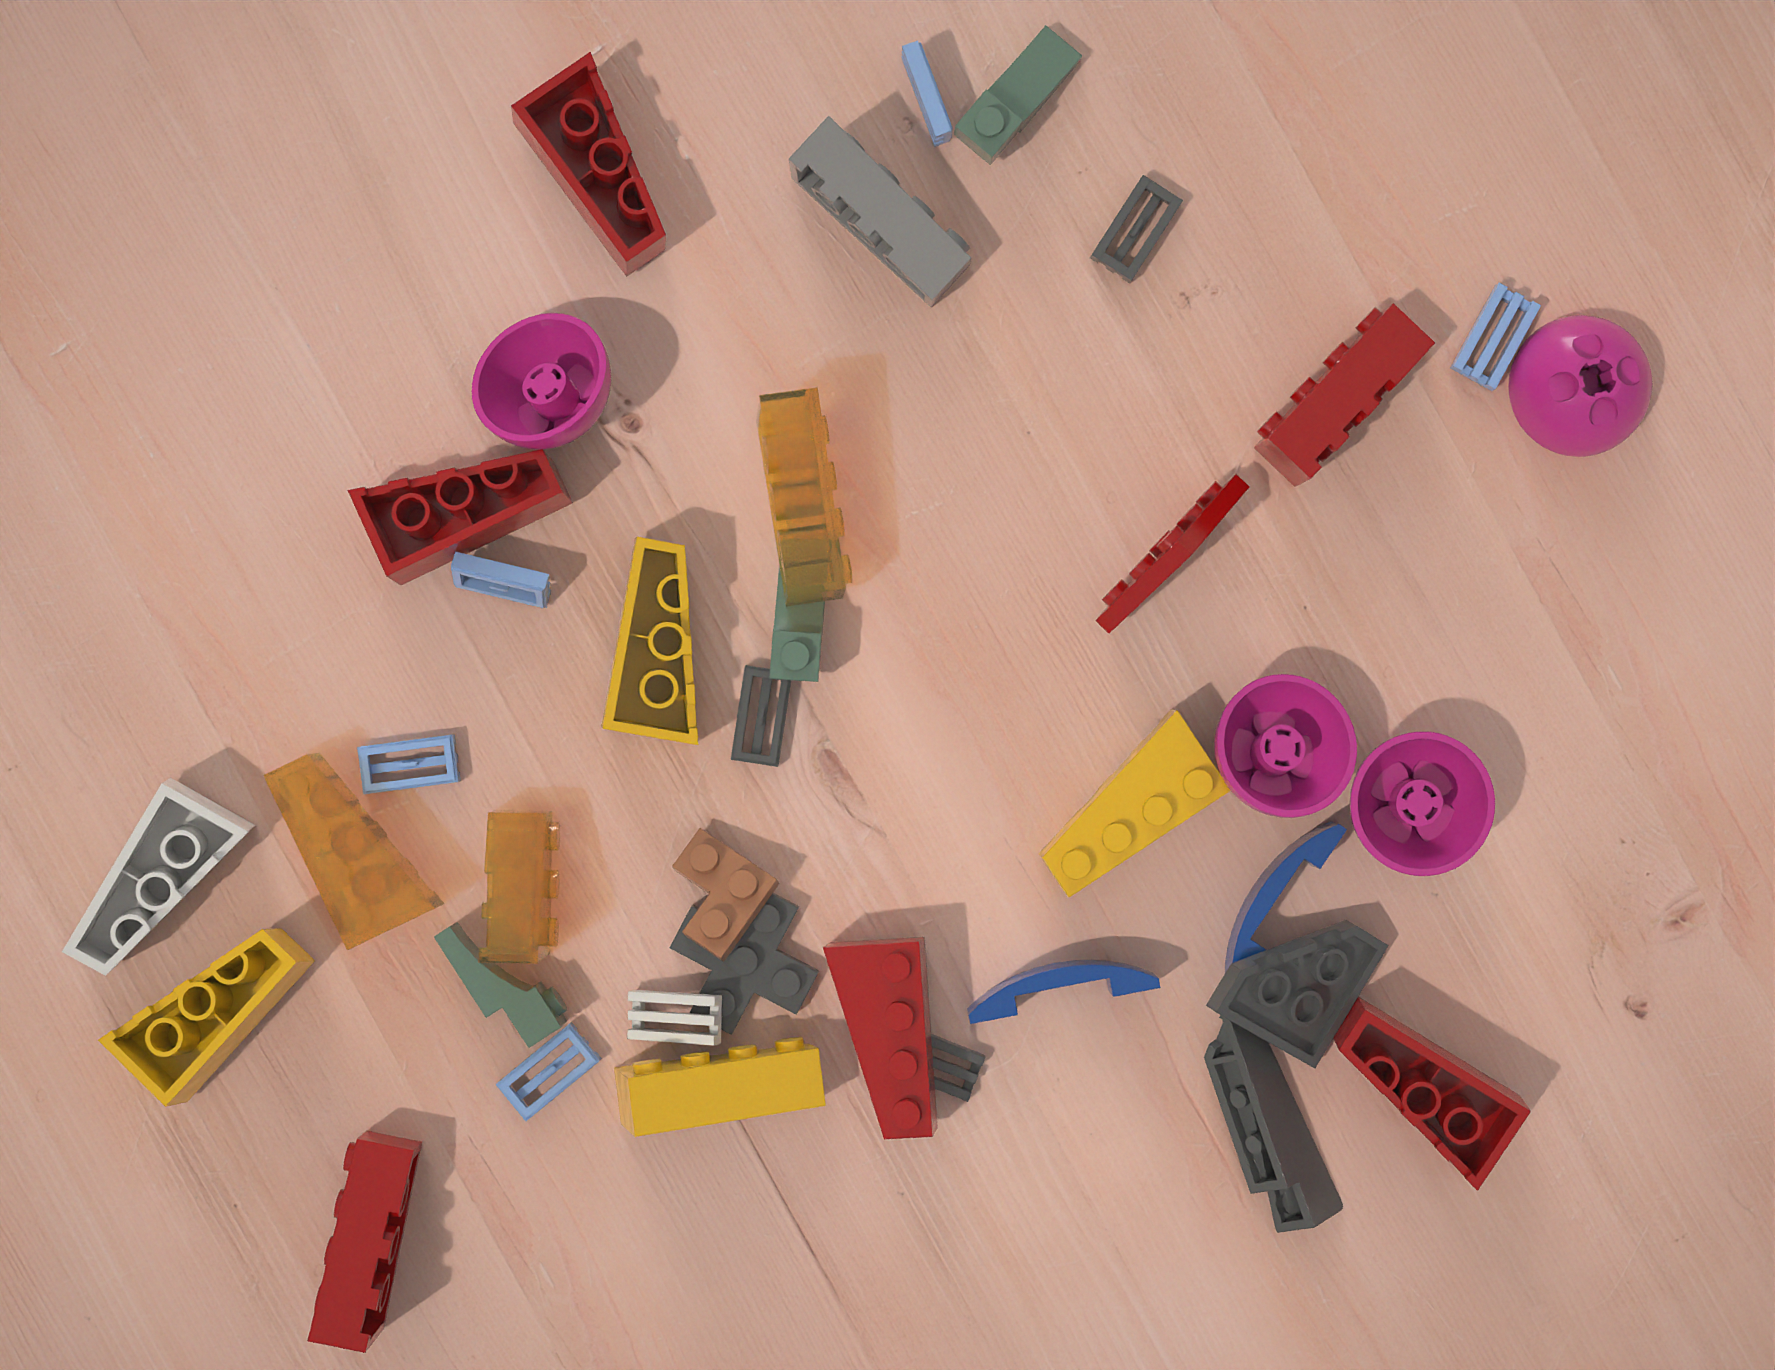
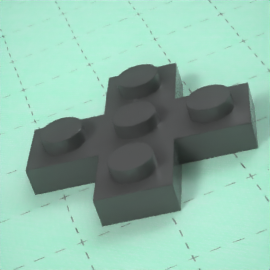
M775 893L770 896L724 962L683 934L682 931L699 909L694 904L688 911L670 946V949L712 970L699 994L722 995L721 1030L731 1035L754 993L797 1015L819 973V970L777 949L799 906ZM693 1005L689 1013L710 1015V1006Z

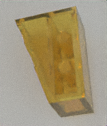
M494 810L488 812L484 872L487 874V902H482L481 918L487 919L486 948H479L478 963L538 964L550 954V947H557L559 921L558 918H551V899H558L560 877L559 870H551L552 851H558L560 847V823L552 822V811Z

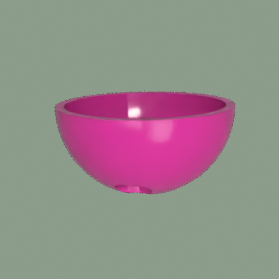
M545 313L531 316L504 330L484 351L473 375L471 390L473 406L485 427L494 435L510 444L526 449L560 447L584 435L602 414L611 388L610 362L601 339L584 321L571 315L560 313Z
M1568 316L1540 327L1522 344L1513 360L1509 374V398L1512 410L1520 426L1528 436L1542 447L1565 456L1586 457L1597 455L1625 441L1642 422L1652 396L1651 368L1640 344L1621 326L1595 316ZM1597 374L1599 375L1601 380V387H1598L1599 382L1596 376Z
M1276 674L1262 677L1247 684L1232 697L1218 721L1215 732L1214 751L1217 766L1224 782L1240 801L1250 808L1269 816L1296 818L1310 815L1326 808L1342 794L1350 782L1355 769L1357 741L1348 713L1331 692L1320 684L1301 676ZM1266 743H1268V746H1267V752H1268V753H1267V754H1266V752H1265V744H1266Z
M1411 732L1393 737L1380 744L1360 765L1350 791L1351 820L1362 845L1383 865L1407 875L1433 876L1449 872L1461 866L1472 858L1484 844L1494 820V788L1484 764L1466 745L1440 733ZM1411 787L1413 791L1409 792L1406 798L1403 799L1404 795L1407 791L1410 790L1409 788ZM1405 809H1406L1410 814L1414 815V818H1413V819H1411L1412 816H1410L1409 814H1407V813L1405 812Z

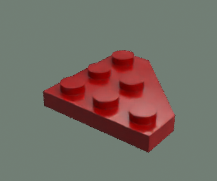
M1237 474L1223 487L1215 481L1196 500V504L1176 523L1178 526H1175L1171 531L1168 530L1150 548V553L1144 556L1129 572L1133 580L1127 585L1121 579L1103 597L1102 601L1108 606L1095 621L1107 633L1112 632L1198 549L1250 486Z

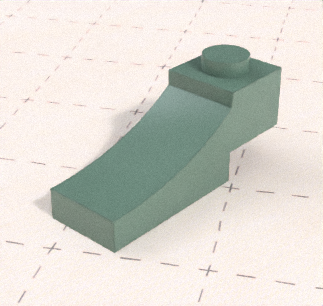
M1045 25L1019 57L988 90L986 89L956 124L954 135L991 165L1016 134L1026 127L1081 61L1082 55Z
M781 536L770 679L819 682L829 539Z
M458 922L434 936L484 1016L487 1018L503 1008L528 1048L552 1034L567 1022L563 1015L567 1011V1007L555 988L550 987L546 989L542 981L532 986L504 971L473 943Z

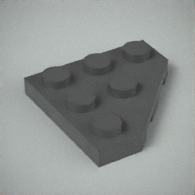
M1344 920L1231 963L1206 1006L1293 1057L1316 1068L1389 945L1353 923Z

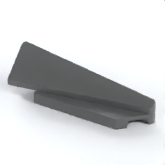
M1220 1015L1219 1018L1223 1021L1217 1039L1208 1045L1204 1060L1250 1194L1268 1191L1277 1233L1315 1228L1343 1209L1341 1198L1269 1042Z

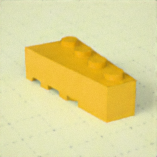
M1170 709L1151 733L1130 753V756L1105 780L1096 793L1074 814L1041 850L1039 855L1063 892L1070 898L1231 790L1178 710Z
M282 928L261 929L212 962L210 967L192 979L185 980L175 987L170 994L152 1006H147L132 1016L131 1020L118 1029L111 1030L98 1039V1041L165 1107L186 1103L315 960Z

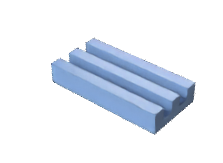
M918 40L902 46L901 58L933 145L936 147L950 142L953 128L922 44Z
M1500 282L1492 290L1450 369L1490 391L1495 390L1541 307L1540 304L1534 301L1529 302L1525 300L1524 296L1520 293H1513L1507 290L1508 287ZM1500 300H1503L1508 305L1473 368L1466 365ZM1517 309L1523 311L1489 376L1482 374Z
M455 551L451 564L455 587L540 608H547L551 595L549 574Z
M455 734L357 747L363 794L461 782L460 772H458L457 767L459 762L455 751ZM444 746L445 755L370 764L369 755ZM444 764H446L447 774L380 783H373L372 774Z
M571 1022L502 1078L496 1086L522 1118L527 1121L602 1058L596 1051L594 1052L591 1049L589 1042L577 1032L576 1026ZM569 1038L574 1045L515 1092L511 1084L564 1040ZM579 1052L583 1055L585 1060L531 1105L527 1106L522 1100Z

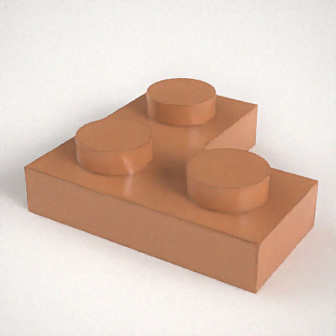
M701 828L698 829L672 865V868L677 873L709 894L682 931L683 934L724 962L778 887V880Z

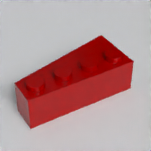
M589 52L512 104L513 124L627 277L665 250L666 233L644 180L640 176L626 136L623 135L618 123L614 107L599 77L592 54Z
M1394 303L1383 312L1374 307L1355 327L1361 335L1349 347L1344 342H1341L1322 362L1328 370L1316 382L1309 376L1292 393L1290 398L1295 402V405L1283 417L1276 411L1258 429L1257 433L1262 439L1254 449L1294 487L1310 480L1322 468L1319 462L1325 461L1350 437L1348 431L1353 426L1357 427L1383 400L1381 396L1386 391L1390 392L1435 344Z
M543 449L483 461L480 465L440 470L436 471L437 474L419 478H402L388 481L386 485L347 490L386 577L399 585L408 583L451 562L455 551L468 554L573 503L554 461Z
M925 937L830 942L823 947L883 1138L933 1137L938 1125Z
M1359 996L1333 1038L1339 1051L1393 1103L1401 1114L1434 1145L1448 1162L1450 1161L1477 1191L1531 1112L1519 1094Z
M366 1130L357 1138L356 1143H349L343 1164V1170L349 1173L345 1189H340L335 1203L334 1218H337L334 1234L330 1237L325 1252L324 1265L326 1266L322 1283L316 1296L308 1342L366 1353L384 1330L422 1146L421 1141Z

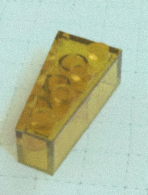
M818 387L759 395L756 424L785 605L787 607L843 599L846 590L845 584L852 583V569L849 555H841L839 537L845 536L844 521L841 508L834 507L832 491L837 490V479L833 461L828 462L826 444H829V430L826 416L821 414Z
M320 753L306 754L263 775L347 950L445 904L436 892L432 891L422 880L407 857H403L389 840L387 833L377 821L370 817L360 805L358 798Z

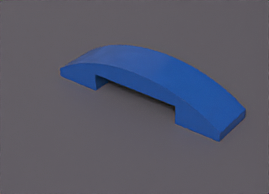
M1330 821L1313 829L1289 845L1264 870L1245 898L1236 917L1227 947L1225 973L1231 963L1266 950L1250 938L1302 861L1304 860L1311 866L1321 869L1347 829Z
M1072 960L1036 967L1006 979L980 996L967 1008L970 1024L1018 1015L1015 996L1101 979L1107 980L1108 990L1113 997L1161 987L1159 978L1154 973L1136 966L1106 960Z

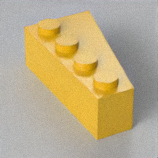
M636 537L601 727L607 730L699 745L685 545Z
M803 1037L775 1041L774 1048L757 1050V1045H740L728 1048V1053L709 1055V1052H696L680 1056L681 1059L662 1061L661 1059L635 1062L629 1066L614 1067L620 1122L634 1137L826 1106L819 1048L809 1043L804 1044Z

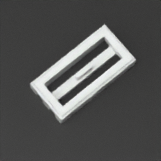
M649 990L628 991V1001H632V1010H628V1020H632V1029H628L627 1039L700 1045L721 1044L722 995ZM645 1002L710 1006V1015L645 1010ZM645 1021L710 1026V1033L645 1028Z

